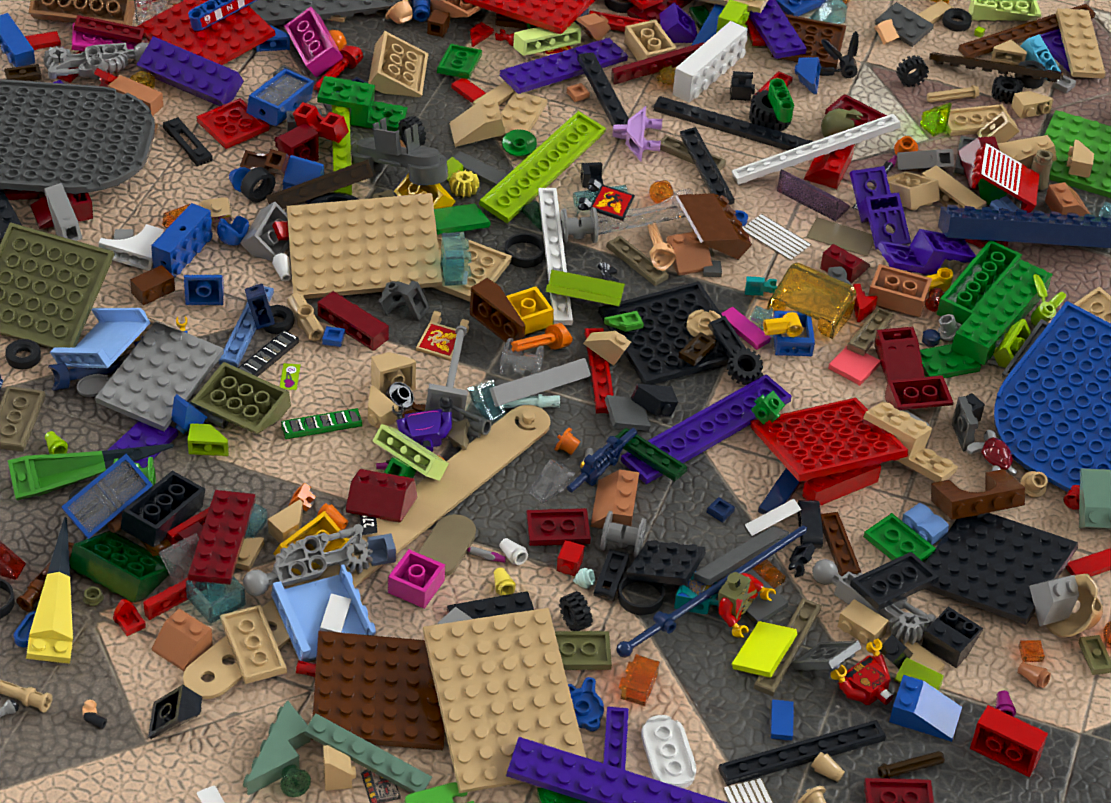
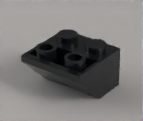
M948 606L925 630L921 646L957 668L969 655L983 628Z

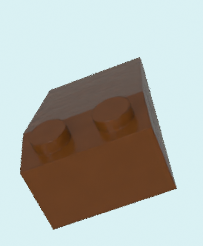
M487 277L471 287L470 315L511 347H513L511 345L513 341L525 339V324L497 283Z

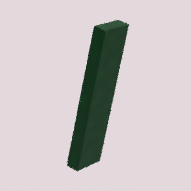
M623 429L615 437L621 438L629 431V429ZM637 434L623 447L624 450L674 482L687 472L688 466Z

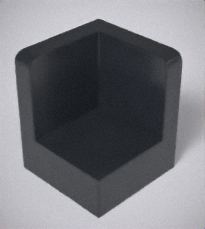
M602 162L581 163L580 177L582 188L588 187V182L591 178L603 184Z

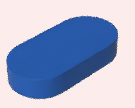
M36 611L27 614L14 632V641L17 646L28 647L29 633Z

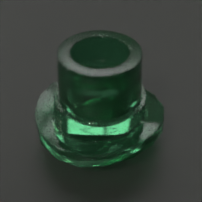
M292 764L286 766L281 772L282 780L280 787L285 795L299 797L309 789L311 777L307 771L300 770L297 765Z

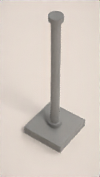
M460 325L456 327V340L446 386L429 384L425 411L442 409V412H444V408L440 404L441 397L444 399L443 405L449 403L450 397L454 406L465 410L468 391L453 388L463 339L467 333L465 326ZM450 408L452 423L463 420V414Z

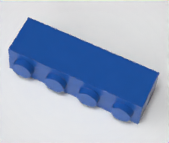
M8 13L1 14L0 46L3 54L6 53L8 61L13 63L15 67L35 64L34 49L11 16Z

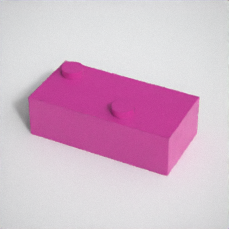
M309 7L284 26L304 64L315 77H318L343 59L323 20L312 7Z

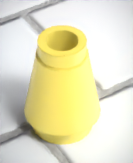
M497 568L494 571L496 592L500 596L513 594L516 587L515 582L504 568Z

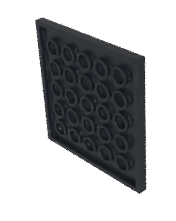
M699 281L621 301L620 306L609 304L599 307L598 313L603 321L605 317L637 311L644 325L640 329L625 332L609 325L607 327L610 331H617L631 341L624 354L643 384L654 385L727 365L729 361L728 356L716 338L715 347L695 366L679 358V352L695 338L688 332L686 326L688 316L692 312L697 310L709 312L710 310L723 317Z
M992 513L956 519L936 546V551L925 562L939 576L937 583L925 589L1027 625L1035 613V605L1029 585L1057 579L1078 549V542Z

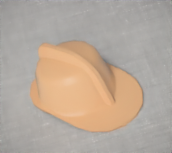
M402 0L388 10L385 18L391 19L397 24L411 20L413 11L409 4L410 0Z

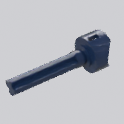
M122 360L114 361L108 368H72L69 370L65 363L49 365L48 368L51 369L54 375V384L51 389L53 391L68 389L70 380L82 379L89 375L115 373L123 362Z

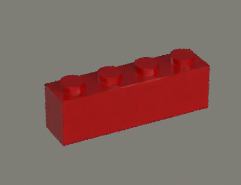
M874 464L861 469L848 470L844 473H835L826 477L810 479L804 483L802 496L805 500L819 501L820 506L877 483L882 466Z

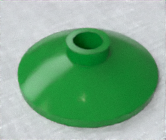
M516 129L505 134L502 139V146L508 154L523 157L531 154L536 149L537 140L531 132Z

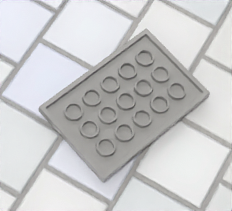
M155 322L97 394L95 401L100 405L165 432L173 421L172 409L175 395L177 394L188 401L224 354V348L186 332L184 333L181 330H176V328L173 329L171 326L168 327Z

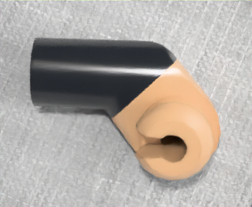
M86 700L85 706L82 707L84 720L103 729L106 726L107 719L97 715V704L94 700Z

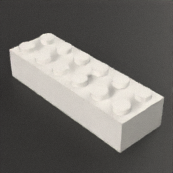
M730 21L675 69L673 95L690 103L703 90H706L710 84L715 82L718 77L725 74L731 66H734L740 58H743L746 53L745 43L748 39L747 28Z

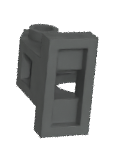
M413 280L409 285L399 281L387 283L382 292V298L379 299V304H381L382 310H384L387 316L395 307L407 305L413 318L420 321L430 308L419 283Z

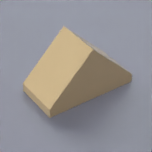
M1009 40L994 46L991 61L1018 65L1020 62L1025 61L1027 52L1014 41Z

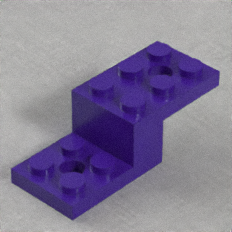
M885 166L851 171L849 174L861 223L869 222L875 249L879 250L877 246L880 241L910 245L911 239L899 192L891 193ZM867 183H873L875 190H870L867 187ZM886 226H891L893 233H888Z
M923 229L918 230L910 246L880 241L877 246L881 255L888 262L889 267L923 275L937 274V270L940 269L945 259L971 263L976 257L965 239L947 238L944 233Z

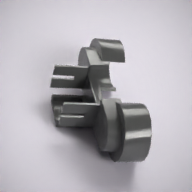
M386 118L380 120V127L379 122L373 124L374 137L359 140L357 147L351 150L352 165L368 159L373 174H375L374 161L408 168L409 179L416 185L439 184L448 178L447 158L440 155L437 149L420 146L417 123L412 125L411 128L404 130L406 147H402L400 144L399 131H387Z

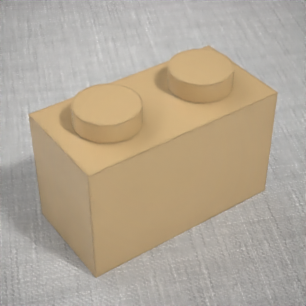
M854 599L840 613L837 627L863 644L867 645V643L872 642L874 647L873 641L875 639L880 640L886 634L889 620Z

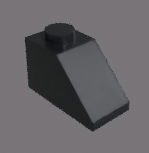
M637 384L631 396L632 401L654 415L672 416L678 404L672 386Z

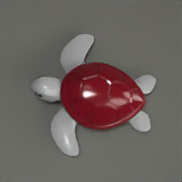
M986 430L984 434L985 442H973L968 445L967 453L982 452L985 461L993 465L991 471L1004 469L1010 475L1016 476L1017 471L1011 467L1013 461L1011 451L1003 441L996 438L994 431Z

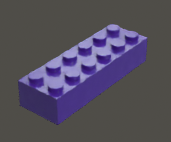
M154 36L136 64L143 74L217 106L233 101L244 82L237 71Z

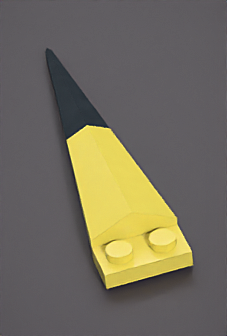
M66 517L63 519L29 633L26 659L70 664L73 629Z

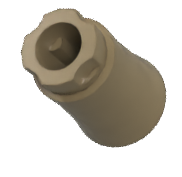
M1044 149L1037 151L1030 168L1040 174L1038 190L1048 188L1049 175L1053 163V154Z

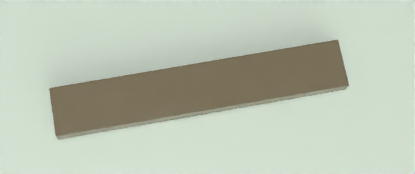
M802 598L787 627L797 630L796 638L772 677L759 675L754 684V689L772 697L774 696L791 662H793L819 615L822 605Z

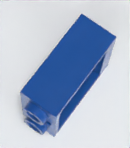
M774 311L773 319L783 318L789 312L797 313L802 327H806L807 337L773 335L775 355L813 356L815 340L811 312Z

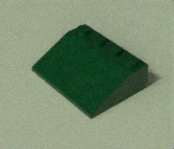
M110 530L74 544L69 560V567L74 569L76 573L85 575L92 579L94 583L101 584L107 587L109 591L118 593L125 597L126 600L134 603L148 597L177 566L118 533H112Z

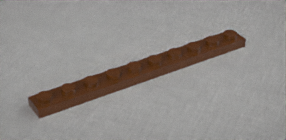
M1087 4L1071 8L1089 10L1091 19L1096 14ZM1056 13L960 44L958 51L964 57L975 58L993 52L994 46L1012 40L1017 44L1030 37L1057 30L1059 25Z

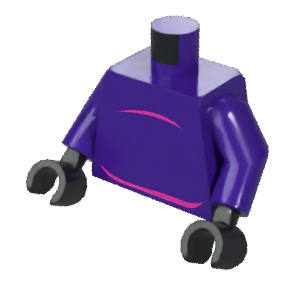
M441 397L440 404L444 408V412H442V409L409 413L405 414L404 418L402 415L404 412L403 404L400 403L402 409L400 412H396L393 405L392 412L397 416L398 430L433 452V447L442 445L443 438H446L452 428V412H450V408L453 406V401L449 397V403L443 405L444 399Z

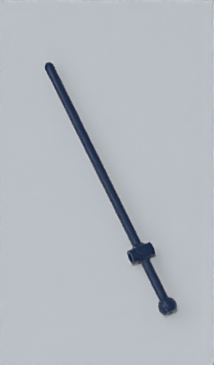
M804 525L799 527L733 572L739 574L747 573L805 534L807 527ZM728 575L668 615L662 611L657 612L653 617V621L656 624L629 642L622 641L617 645L616 651L618 655L623 658L629 657L633 652V648L660 630L666 631L668 634L672 633L676 628L674 621L717 593L727 581Z

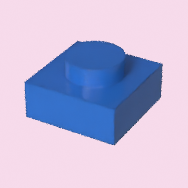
M326 326L322 344L341 347L345 336V329Z

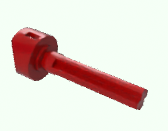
M345 45L340 50L343 59L338 61L324 76L336 78L346 67L355 68L363 59L361 49ZM324 76L313 87L318 93Z

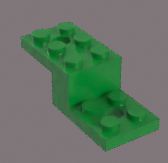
M324 76L317 96V102L351 108L350 125L372 129L374 123L379 122L380 127V120L390 117L386 118L387 131H399L398 123L406 118L408 107L375 102V85L335 77Z

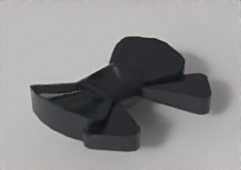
M605 262L598 264L597 267L601 271L602 279L619 282L618 279L610 275L616 274L618 272L617 269Z

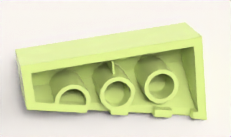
M971 0L968 10L972 20L1028 21L1036 20L1042 15L1037 0Z

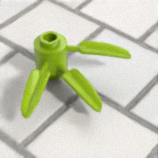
M1034 274L1033 278L1036 289L1042 300V303L1031 315L1032 323L1037 326L1041 319L1048 322L1054 318L1056 308L1064 301L1066 294L1059 292L1049 302H1046L1045 297L1048 296L1046 287L1040 276Z

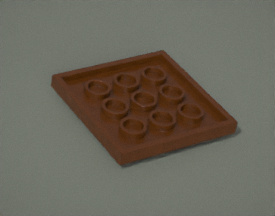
M785 14L807 49L806 54L777 59L798 63L799 58L818 57L820 66L837 69L839 59L834 60L828 54L821 40H827L841 52L847 25Z

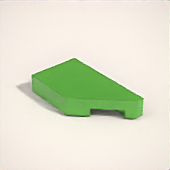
M637 311L604 318L606 325L625 332L643 328L644 325Z

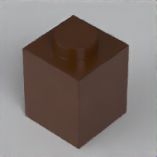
M434 9L427 22V34L443 38L449 28L450 13Z

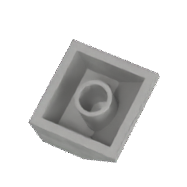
M1075 575L1029 585L1039 626L1069 618L1079 597Z

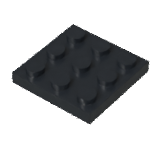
M657 540L647 541L628 569L627 579L686 586L706 554L705 547L695 544L683 545L676 542L665 543Z

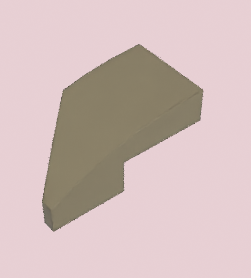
M468 419L452 423V428L447 437L455 448L460 446L461 450H466L468 447L469 439L467 433L470 427Z

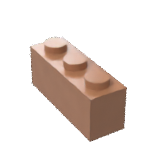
M122 75L118 76L108 85L109 88L116 89L118 93H129L140 99L149 107L152 116L164 106L162 92Z

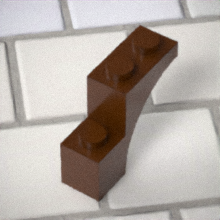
M270 149L269 153L266 154L245 150L240 167L250 170L256 167H264L273 176H275V173L284 176L290 157L287 153Z

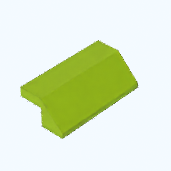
M551 270L546 292L620 306L625 284Z

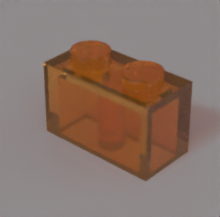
M636 654L633 662H628L625 672L627 674L626 678H621L619 689L622 690L621 699L646 706L658 677L660 662Z

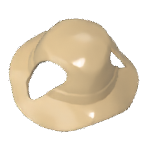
M1088 574L1075 575L1079 591L1077 599L1080 602L1079 610L1071 614L1068 619L1046 625L1047 629L1054 635L1072 637L1093 628L1100 621L1103 614V606L1097 598V585Z

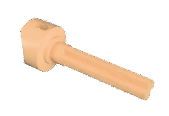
M648 224V231L654 245L650 251L652 264L657 270L665 271L676 258L675 252L671 245L663 243L657 224Z

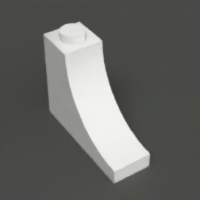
M146 224L140 233L131 238L121 240L101 238L98 247L113 251L115 254L114 261L149 271L153 266L151 245L162 235L164 229Z

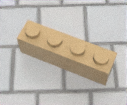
M937 165L922 173V176L938 180L939 202L946 207L947 205H955L958 208L972 206L975 209L986 207V201Z

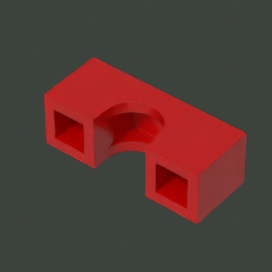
M303 102L292 113L297 127L306 123L318 132L320 137L339 143L349 132L344 116L329 112L324 118L319 114L316 106Z

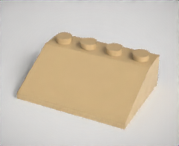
M384 31L375 44L368 84L375 85V90L383 94L421 97L429 53Z

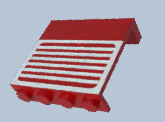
M987 143L983 148L980 147L975 154V166L972 171L974 174L971 178L973 180L972 188H975L981 178L1021 200V210L1031 213L1036 207L1040 174Z

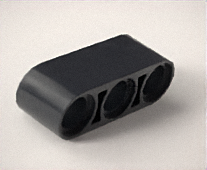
M798 500V505L801 508L797 512L798 526L804 525L807 527V532L800 536V545L812 543L816 549H822L823 529L820 503L815 500Z

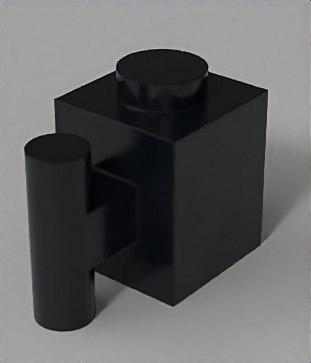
M733 71L730 84V100H751V94L755 93V84H752L753 72Z

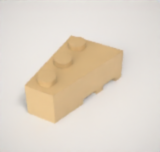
M1048 135L997 143L1002 153L1028 168H1031L1034 156H1036L1038 150L1050 151L1053 154L1052 161L1057 160L1055 145Z

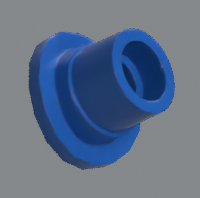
M240 167L230 172L229 180L235 190L241 192V182L245 175L251 171L250 169Z

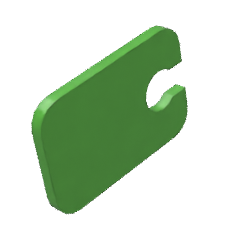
M452 782L411 793L406 796L404 803H454L453 797H463L468 792L459 793L457 782Z

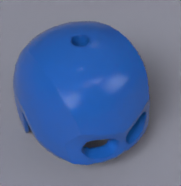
M236 216L232 224H229L223 218L219 219L217 226L219 239L231 246L240 244L248 232L249 222L241 216Z

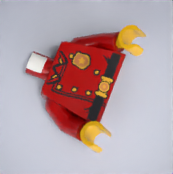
M875 639L873 641L875 648L872 642L866 645L867 651L873 653L874 656L869 654L848 671L845 666L841 665L833 670L830 676L834 680H839V688L848 699L862 702L865 705H870L878 699L884 705H887L893 698V695L888 691L891 678L883 655L879 653V650L882 648V642L879 639Z

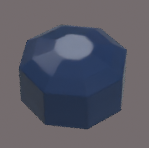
M927 329L923 331L922 342L926 346L934 347L940 342V333L934 329Z

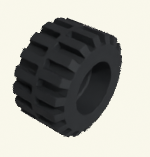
M769 89L757 92L751 99L750 122L778 131L788 128L791 121L788 123L780 122L775 115L768 98Z

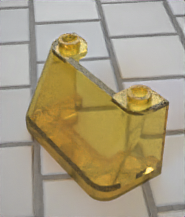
M793 263L770 298L767 311L774 313V311H785L787 306L818 320L817 328L819 332L833 339L852 316L856 290L850 284L801 263Z

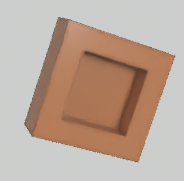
M582 83L567 87L566 93L574 102L590 98V92Z

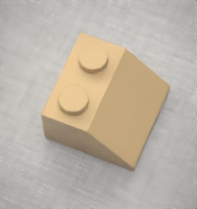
M392 352L371 357V385H374L385 396L388 387L395 382H402L411 390L416 389L415 359Z

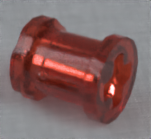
M940 288L930 290L929 298L925 301V307L929 311L936 312L940 298L945 292Z

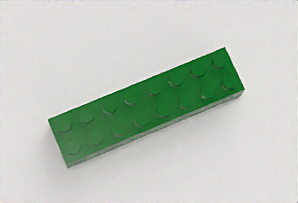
M1020 259L956 331L951 350L985 365L993 356L995 349L1000 345L1004 335L1011 326L1024 319L1040 301L1041 297L1038 295L1033 275L1037 274L1040 276L1048 291L1053 274Z

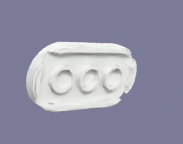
M656 715L649 718L642 727L641 740L653 778L683 789L687 788L695 779L696 764L684 727L679 721H675L667 715Z

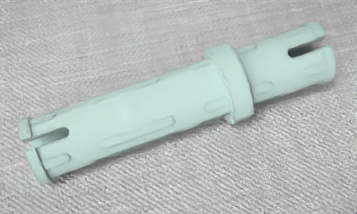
M538 394V396H528L503 404L502 409L516 408L522 405H533L541 409L547 407L559 408L560 395L542 396V394Z

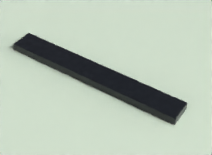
M874 720L719 764L718 770L726 785L729 786L813 762L820 752L834 756L883 742L886 739V735L878 721Z

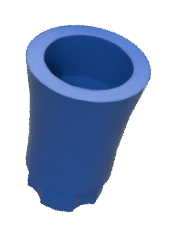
M411 0L413 18L420 22L426 21L430 14L431 0Z

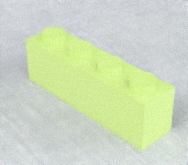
M573 22L562 34L540 27L515 32L513 48L525 56L581 43V27Z
M381 424L373 439L374 443L427 477L440 481L449 465L448 462L419 443L387 425Z

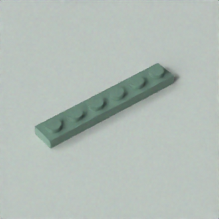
M316 713L304 731V735L322 745H328L348 755L350 760L410 793L426 790L432 779V776Z

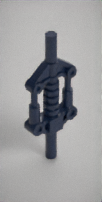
M631 428L621 438L609 436L606 441L607 444L603 448H599L592 456L588 454L584 459L585 464L581 468V474L567 486V490L572 493L584 481L594 486L598 481V477L605 472L609 465L615 466L617 464L623 447L637 434L636 429Z

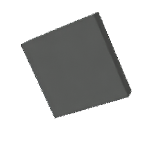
M606 396L605 403L614 428H634L636 430L649 431L651 425L646 410L632 401L629 397Z

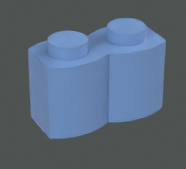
M918 503L905 512L902 517V521L931 545L941 540L948 532V523L922 503Z

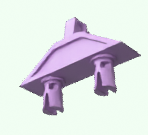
M645 106L628 119V124L613 125L612 137L625 139L628 148L642 161V152L644 150L660 152L661 141L645 140L644 130L646 128L661 130L662 119L647 118Z

